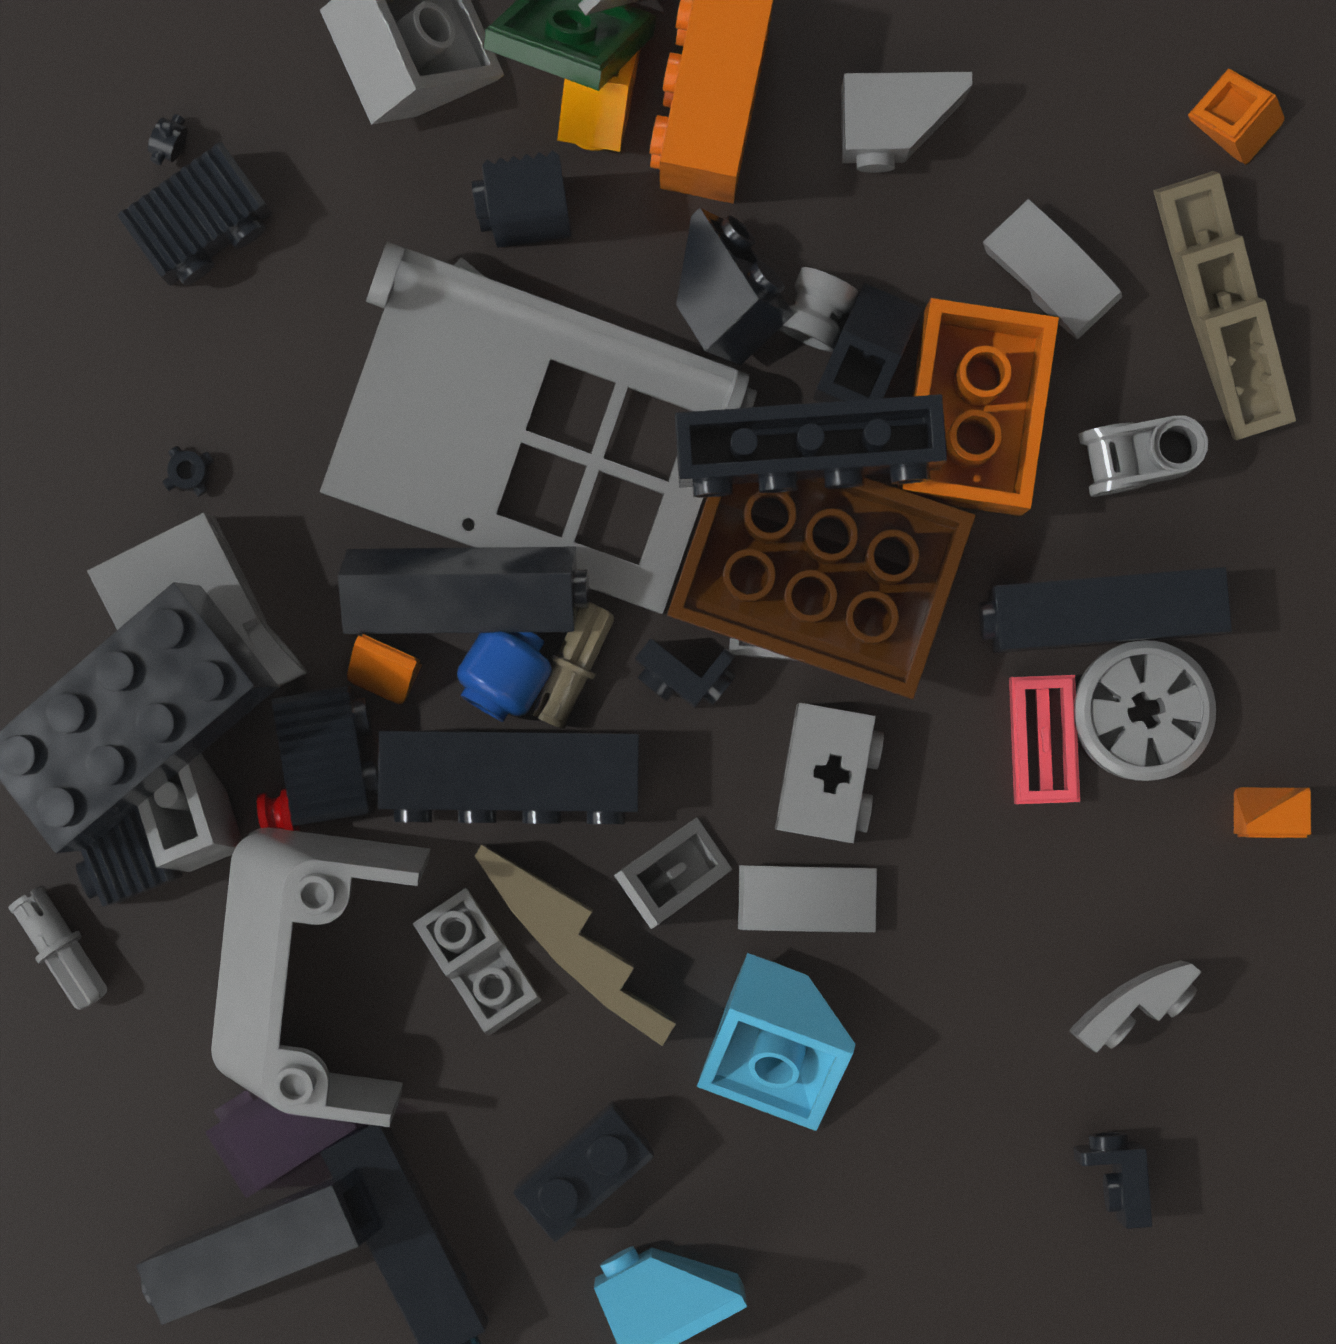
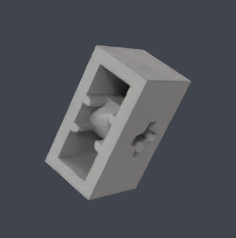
M798 703L796 705L775 830L854 843L856 831L867 832L873 795L862 793L867 768L878 769L884 740V732L873 730L876 716L805 703ZM829 756L839 757L838 768L848 772L847 782L835 784L832 794L823 792L824 781L814 777L815 766L826 765Z

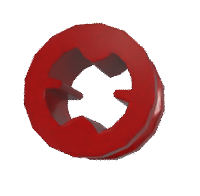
M282 789L281 794L275 798L269 797L267 792L258 793L257 811L260 828L300 831V826H292L286 789Z

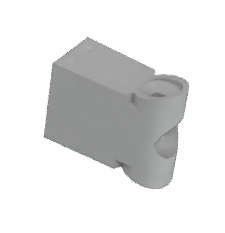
M202 513L87 570L117 630L173 582L200 585L279 687L307 674V671L294 653L267 624L266 618L216 517Z

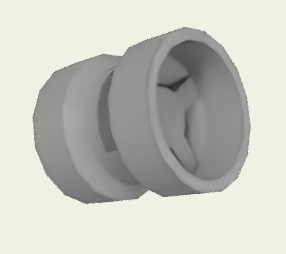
M802 267L794 284L797 293L795 297L796 303L789 306L794 315L779 330L810 347L833 352L841 335L837 321H840L844 314L852 311L859 291L847 282L826 272Z

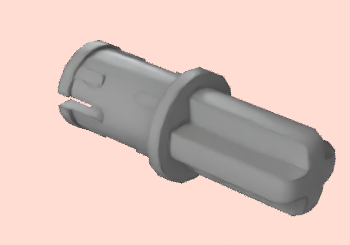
M39 886L30 891V897L27 898L24 894L8 908L12 914L14 913L38 950L39 954L35 957L38 964H47L74 1008L78 1010L87 1008L107 993V986L78 943L82 938L80 932H71L47 895L45 887Z

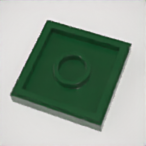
M517 0L485 29L484 49L599 91L654 36L656 16L627 4L585 15L578 6L582 0Z

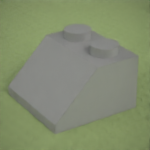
M331 0L320 9L371 125L417 117L489 85L504 76L495 53L484 49L485 31L471 0Z

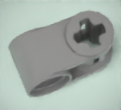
M1170 416L1139 423H1119L1094 428L1078 434L1080 444L1086 445L1094 479V483L1089 486L1091 497L1130 491L1144 487L1147 484L1185 476L1204 460L1208 450V437L1204 428L1195 419L1187 416ZM1178 432L1188 439L1191 446V455L1187 462L1173 463L1162 455L1159 448L1162 434ZM1110 448H1111V452H1112V457H1113V462H1114L1115 471H1114V468H1113V463H1112Z

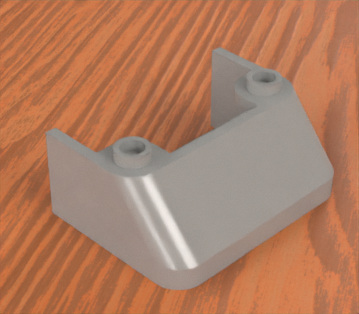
M258 828L242 838L234 849L231 858L211 1046L213 1061L222 1074L287 1114L390 1127L402 1095L403 1082L329 1073L326 1064L316 1053L305 1048L279 1045L293 922L321 925L338 918L350 900L353 878L418 886L429 862V848L277 828Z

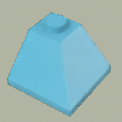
M747 953L730 993L697 1087L817 1131L849 1064L856 1044L808 975Z
M634 1246L616 1253L600 1264L604 1273L595 1277L594 1290L617 1344H679L747 1307L744 1285L737 1273L652 1247L640 1254L636 1252Z

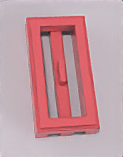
M1075 675L1010 677L1014 804L1080 802L1078 732L1074 717L1076 697ZM1060 688L1064 790H1053L1049 689ZM1035 689L1039 791H1029L1025 690Z

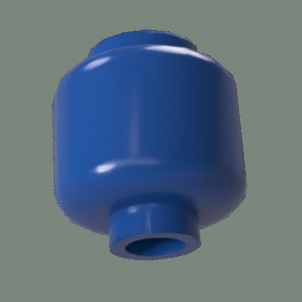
M532 632L480 633L457 671L458 680L465 687L460 696L474 707L501 722H504L508 715L515 717L526 715L552 672L549 660L540 653L545 642Z

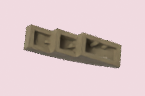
M1211 171L1153 190L1187 309L1232 438L1237 441L1295 422L1296 417L1266 300L1258 297L1243 236L1235 234L1220 173Z
M481 845L475 854L476 859L510 910L555 962L605 1007L663 1046L676 1025V1019L623 988L624 983L634 969V964L580 932L593 909L488 845Z

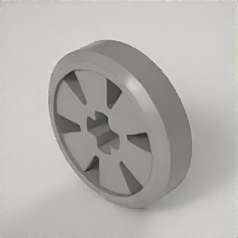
M1142 640L1116 646L1098 656L1088 666L1077 684L1074 717L1078 740L1088 756L1097 765L1115 776L1134 781L1159 780L1173 776L1195 762L1211 739L1216 721V701L1211 683L1203 669L1192 657L1172 645L1158 641ZM1138 693H1141L1145 701L1156 700L1160 707V713L1152 715L1156 724L1147 729L1143 721L1131 722L1128 716V708L1136 706L1132 697Z

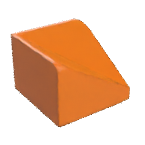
M1240 787L1235 789L1234 834H1237V837L1307 838V835H1311L1310 788Z

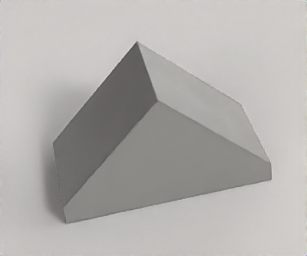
M696 817L619 870L614 876L652 929L733 869Z

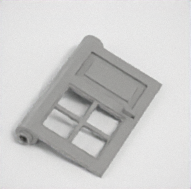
M387 241L366 302L384 308L320 493L471 547L576 546L577 570L588 569L589 589L663 614L703 498L693 497V487L679 488L677 457L668 481L604 459L627 389L630 388L690 411L750 408L754 405L757 390L747 387L749 374ZM550 360L615 383L591 454L526 430ZM521 443L586 466L562 537L496 514ZM599 471L663 494L639 565L574 542Z

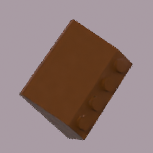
M865 477V485L840 489L825 488L824 478L798 480L799 490L782 493H760L759 482L732 484V495L710 497L705 502L667 616L913 700L976 515Z

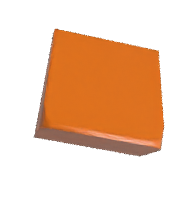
M1229 68L1188 114L1189 119L1233 158L1245 165L1252 160L1280 128L1285 118L1276 95Z
M362 634V637L358 635L354 643L347 679L350 683L396 704H403L411 691L422 664L419 663V659Z

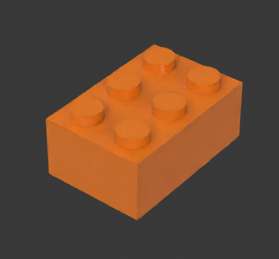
M680 0L676 21V29L678 30L675 45L682 46L683 51L682 54L672 52L669 54L663 83V91H665L663 106L669 107L670 113L669 117L657 115L650 145V154H652L650 168L660 170V189L734 204L771 25L774 0Z
M935 298L930 299L923 314L911 396L942 394L947 461L940 470L930 471V481L898 484V489L945 505L1022 516L1031 509L1059 317Z

